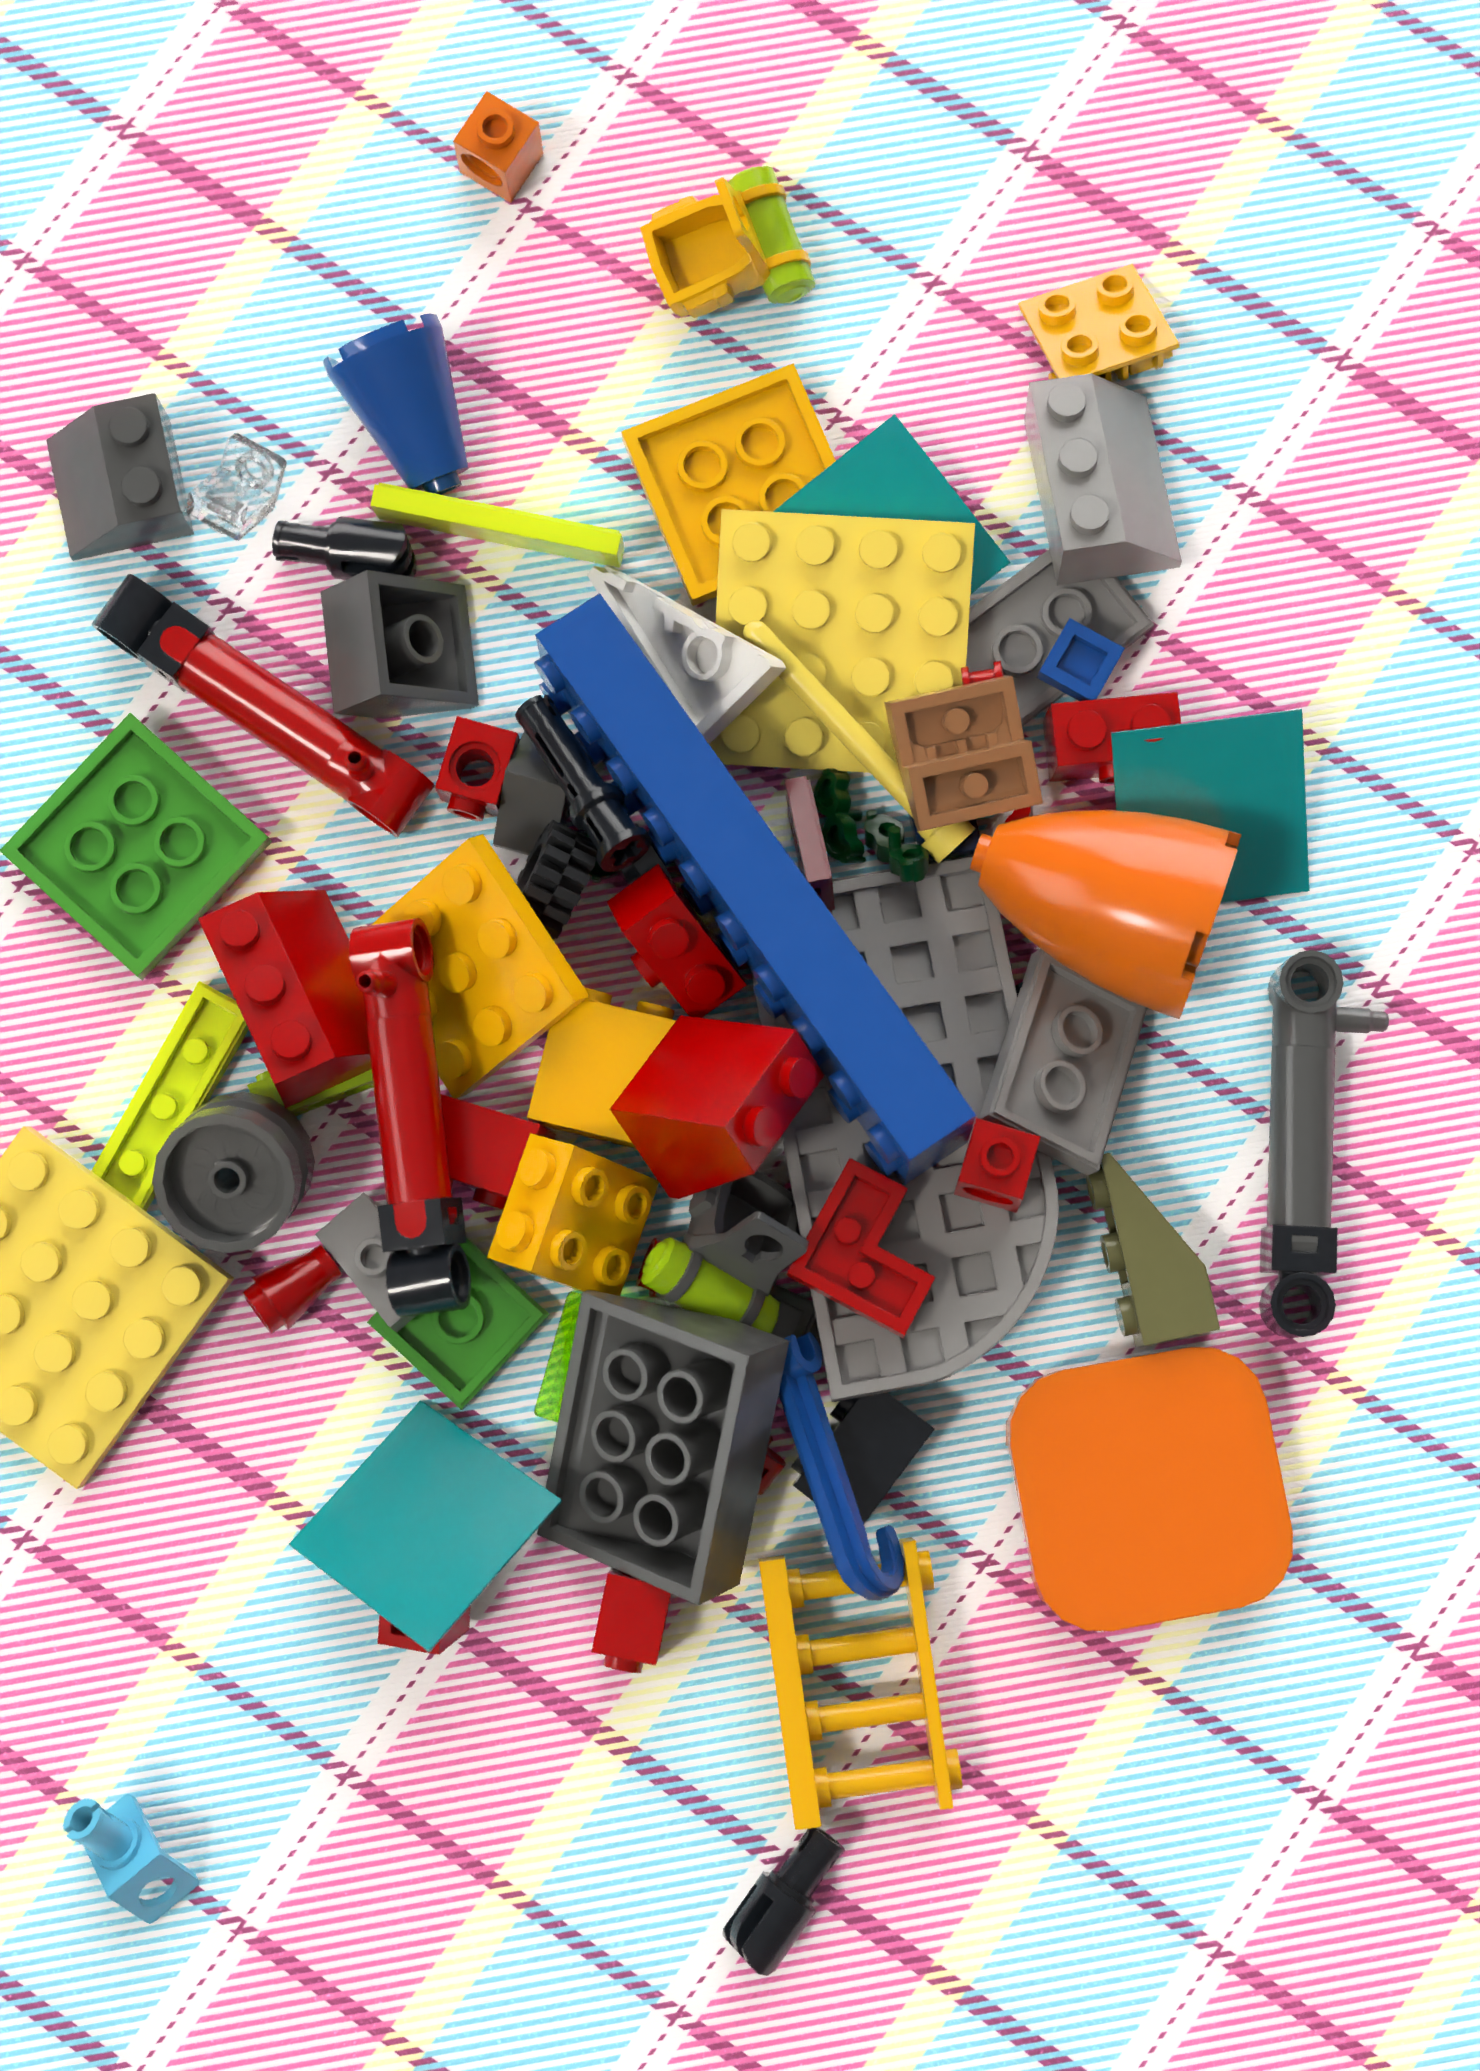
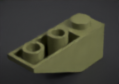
M1110 1153L1104 1154L1099 1171L1088 1176L1086 1175V1184L1093 1209H1103L1109 1234L1101 1235L1100 1243L1108 1273L1118 1272L1123 1297L1115 1299V1310L1122 1335L1124 1337L1132 1335L1135 1347H1141L1220 1330L1206 1265Z

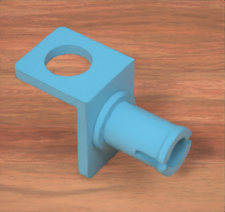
M125 1794L107 1810L102 1808L97 1801L90 1798L81 1799L68 1810L64 1818L63 1830L68 1833L66 1836L70 1840L84 1846L107 1897L144 1922L151 1924L157 1921L199 1885V1879L192 1870L161 1849L138 1800L131 1794ZM160 1877L173 1878L171 1887L162 1895L153 1899L139 1898L142 1889L151 1881Z

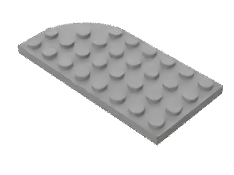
M973 857L940 862L939 864H929L928 874L925 875L924 880L919 882H902L900 876L892 874L890 871L833 881L835 910H832V916L975 1112L976 1118H979L1017 1001V993L1000 912L978 886L981 873L970 870ZM751 971L753 986H755L758 982ZM755 994L761 1025L792 1029L783 1015L773 1019ZM825 1074L782 1135L799 1232L805 1239L849 1158L884 1175L873 1162L865 1148V1143L870 1141L859 1121L855 1119L848 1124L831 1102L827 1091L833 1087ZM969 1140L962 1147L906 1185H903L895 1172L887 1176L891 1180L907 1187L908 1191L878 1247L936 1278L904 1339L810 1289L831 1403L925 1386L949 1378L972 1365L992 1350L1010 1332L1024 1314L1040 1287L1050 1263L1056 1240L1059 1201L1051 1157L1036 1151L1023 1200L1017 1213L954 1195Z

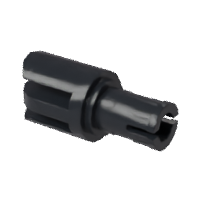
M341 516L335 522H332L330 527L289 523L288 521L280 520L277 522L273 532L272 552L273 556H276V561L326 565L334 579L347 580L366 570L414 577L417 572V559L402 524Z
M819 1827L807 1829L798 1842L799 1844L778 1872L771 1870L770 1873L765 1871L761 1873L722 1929V1936L758 1975L768 1976L778 1968L816 1913L815 1908L812 1906L815 1903L812 1895L829 1869L832 1868L839 1856L845 1851V1848L836 1839Z

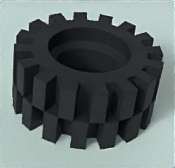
M551 820L550 824L548 823L545 827L543 834H540L534 850L530 852L526 859L527 863L517 878V886L553 941L559 937L564 924L566 925L571 918L574 906H577L581 898L580 894L590 879L589 873L595 866L596 854L598 853L589 837L555 820Z

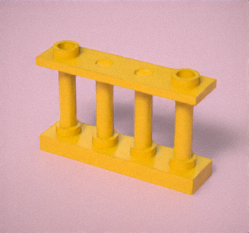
M912 1537L899 1539L904 1560V1578L900 1587H906L911 1626L809 1640L808 1634L795 1635L792 1609L804 1608V1601L856 1593L845 1584L837 1569L800 1574L799 1568L786 1569L784 1555L758 1558L795 1830L822 1827L819 1809L832 1807L831 1800L934 1786L936 1802L940 1810L954 1808L951 1790L963 1789L957 1748L945 1750L923 1591L934 1589L929 1550L917 1551L916 1540ZM879 1563L877 1566L881 1570V1563ZM915 1653L920 1686L919 1693L818 1706L817 1700L804 1701L801 1675L814 1674L813 1667ZM921 1719L925 1721L930 1759L827 1773L826 1767H813L810 1742L823 1740L822 1733Z

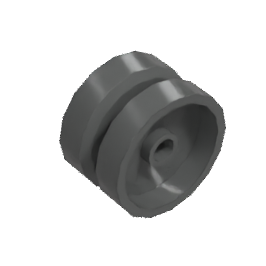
M243 1091L219 1095L194 1110L183 1123L171 1132L156 1155L152 1183L158 1209L176 1233L199 1248L221 1253L250 1250L276 1235L285 1221L296 1210L311 1187L315 1159L308 1133L295 1114L271 1097Z

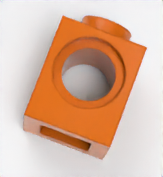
M488 91L485 92L453 140L460 173L512 203L544 154L539 122Z

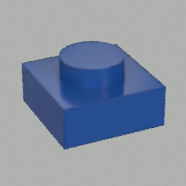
M1069 618L1042 665L1037 678L1078 701L1096 700L1125 648Z

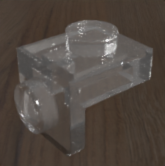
M240 433L232 434L226 440L220 466L189 492L184 513L207 524L213 531L227 535L239 542L275 509L287 465L286 459Z

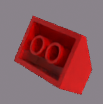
M325 890L257 892L198 918L285 1108L371 1070L363 991L357 987L351 969L349 939Z

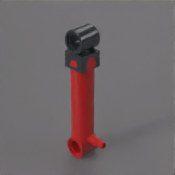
M128 573L91 623L99 633L137 660L144 662L149 669L181 691H188L345 799L363 816L395 837H399L435 786L429 778L407 761L391 751L383 750L215 635L209 625L175 602L172 603L156 589L132 574Z
M420 918L353 928L349 939V958L356 985L359 990L363 991L387 1205L377 1206L382 1251L393 1252L388 1258L386 1267L388 1297L392 1309L400 1317L463 1310L468 1307L471 1297V1274L466 1254L462 1247L458 1245L467 1243L462 1197L453 1198L428 987V981L431 980L434 969L431 938L425 923Z

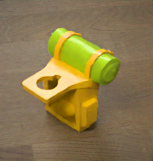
M757 166L745 169L737 173L729 182L724 177L715 180L719 195H713L699 201L694 196L682 198L679 202L653 213L652 221L640 227L652 271L668 306L680 317L690 315L693 318L709 314L733 303L735 295L760 286L763 287L768 301L774 304L796 302L815 288V280L810 269V257L808 252L804 251L785 203V190L778 183L772 167Z

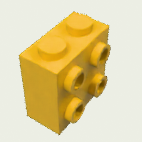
M585 988L589 997L548 1030L527 1119L546 1128L636 1149L610 1111V1108L676 1022V1020H673L675 1011L665 1006L640 1001L637 1002L635 1011L611 1005L612 995Z
M530 1133L487 1258L580 1292L595 1290L620 1296L659 1181L575 1145Z

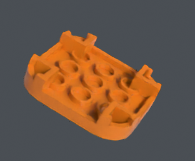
M1187 1347L1054 1371L1034 1379L1017 1397L1009 1418L1006 1420V1446L1009 1449L1032 1571L1030 1576L1039 1598L1060 1619L1086 1631H1117L1242 1608L1266 1598L1283 1581L1293 1557V1530L1267 1400L1257 1376L1240 1358L1217 1348Z

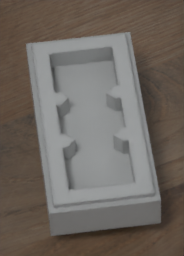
M363 1192L315 1235L392 1330L398 1332L415 1316L400 1317L392 1309L386 1286V1267L388 1258L393 1252L382 1251L378 1207Z

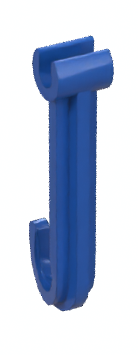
M811 1332L798 1338L795 1335H790L784 1338L789 1340L779 1397L835 1566L842 1580L853 1592L867 1600L880 1601L896 1593L902 1585L904 1578V1560L896 1531L891 1525L876 1531L881 1560L880 1570L871 1553L867 1533L813 1374L819 1371L822 1366L823 1356L821 1347Z

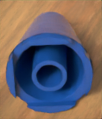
M427 313L420 315L424 327L408 331L404 320L391 323L338 348L343 361L338 362L327 356L323 360V366L331 382L406 486L410 489L424 490L425 492L443 495L462 485L458 475L465 472L469 467L443 327L437 314Z

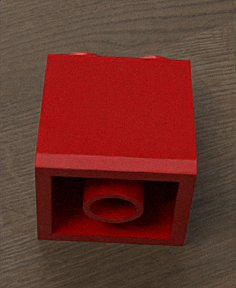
M680 1015L611 1106L610 1111L668 1196L680 1199L754 1174L820 1083L824 1074L796 1029Z

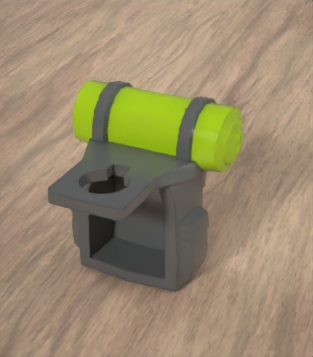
M757 1170L749 1176L693 1194L688 1210L691 1214V1220L682 1242L671 1237L659 1242L645 1260L641 1282L656 1291V1296L668 1303H674L682 1309L734 1319L771 1334L778 1320L780 1302L772 1297L770 1293L777 1283L779 1273L807 1252L809 1242L800 1235L792 1192Z

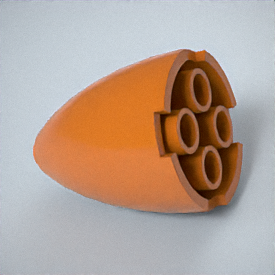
M1081 810L1041 814L999 824L993 836L981 833L972 858L970 870L981 873L978 886L998 911L1027 939L1057 962L1091 983L1130 1002L1180 1019L1196 975V969L1210 935L1242 834L1188 819L1145 812Z

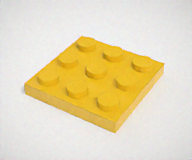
M794 363L621 431L624 446L692 607L717 597L721 510L773 512L836 461Z
M484 834L468 838L371 924L420 918L428 929L434 954L433 975L431 980L428 981L438 1074L453 1098L458 1099L472 1092L589 997L588 992Z

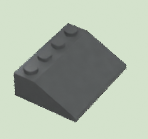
M595 1290L583 1291L546 1483V1489L559 1497L562 1502L538 1528L537 1535L698 1606L740 1585L789 1340L734 1319Z

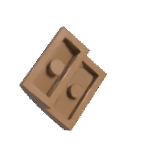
M1001 676L884 702L902 782L918 831L1043 804L1032 741L1024 739L1013 676Z

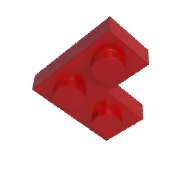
M849 1158L806 1237L809 1242L807 1252L791 1264L787 1276L904 1339L936 1277L878 1247L906 1196L908 1188Z

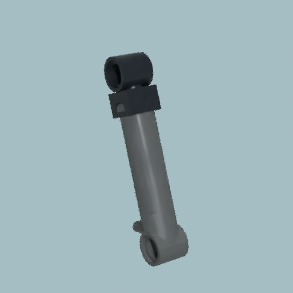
M1314 950L1299 952L1286 960L1274 971L1268 985L1269 1001L1273 1006L1267 1226L1261 1228L1260 1273L1278 1274V1277L1269 1282L1262 1291L1259 1309L1261 1318L1267 1328L1278 1336L1286 1338L1313 1336L1323 1331L1332 1321L1336 1307L1333 1291L1328 1283L1319 1277L1337 1273L1338 1228L1331 1227L1336 1032L1365 1034L1371 1031L1384 1032L1388 1029L1389 1016L1386 1012L1371 1011L1369 1008L1337 1007V1000L1341 996L1344 984L1342 971L1335 960L1325 953ZM1294 972H1306L1315 978L1319 988L1316 1001L1309 1002L1296 996L1291 985ZM1293 1287L1305 1292L1311 1304L1309 1316L1300 1324L1290 1320L1283 1310L1284 1296Z

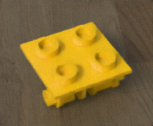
M1133 264L1018 302V308L1054 371L1048 374V379L1094 374L1112 382L1111 371L1114 370L1117 378L1120 381H1124L1129 378V374L1134 375L1151 368H1162L1164 360L1173 356L1174 349L1180 348L1177 338Z

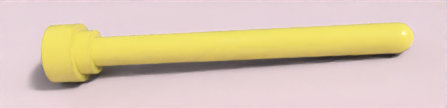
M753 620L747 623L743 630L744 639L782 660L786 669L779 677L913 818L897 763L763 622ZM969 821L917 832L925 840L921 846L928 850L932 858L939 864L976 828Z

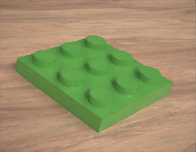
M130 712L0 849V852L132 973L143 980L199 921L198 918L202 917L272 841Z

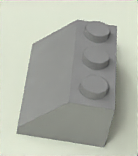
M1094 374L1029 382L1024 423L1057 585L1180 568L1182 560L1147 397Z

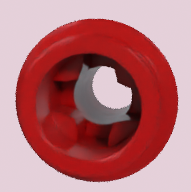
M319 1244L308 1253L251 1277L254 1284L242 1291V1295L263 1325L273 1334L282 1326L289 1330L329 1285L342 1276V1273L327 1251Z

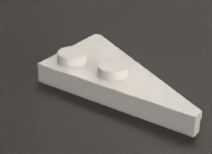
M594 566L586 574L598 594L600 593L708 744L786 669L782 660L612 566Z

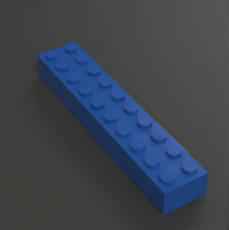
M600 593L536 633L535 637L540 658L534 661V665L544 681L539 684L542 694L544 696L549 695L552 698L561 716L566 712L569 713L579 730L574 735L591 760L592 765L596 766L603 761L614 780L611 784L617 786L625 797L624 809L629 816L637 811L640 813L650 830L648 834L652 838L651 845L663 864L666 866L674 861L685 879V882L681 884V888L695 911L700 916L710 912L722 931L717 935V939L732 963L736 967L746 963L753 972L758 982L753 987L754 992L773 1019L783 1015L791 1028L796 1029L817 1065L829 1079L833 1088L828 1090L827 1094L839 1114L848 1124L857 1119L866 1131L870 1141L865 1143V1148L878 1169L886 1177L895 1172L903 1185H906L966 1144L976 1118L975 1112Z

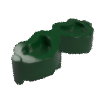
M825 769L816 783L813 795L817 810L827 817L822 828L826 852L833 859L839 860L841 863H864L866 861L865 856H863L865 847L858 839L857 824L855 823L862 820V812L860 810H849L851 807V797L848 792L850 783L848 771Z
M875 809L868 810L864 824L865 845L867 848L875 851L877 860L889 863L890 873L900 876L902 882H919L924 880L925 875L929 872L928 850L920 845L905 844L903 823L888 815L877 814Z

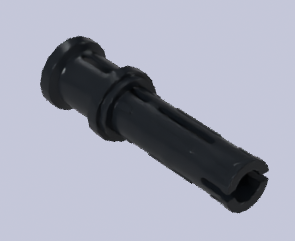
M536 695L525 701L515 714L516 720L535 745L537 752L571 803L569 807L571 822L578 830H585L598 850L596 861L605 872H615L631 866L648 851L652 838L643 827L635 826L624 809L625 797L621 790L611 783L604 782L602 777L599 776L575 735L561 717L552 698L549 695L544 697Z

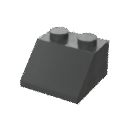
M156 393L93 406L46 440L69 554L73 561L194 535L170 418Z
M366 570L320 592L334 714L387 719L471 709L479 706L465 585Z

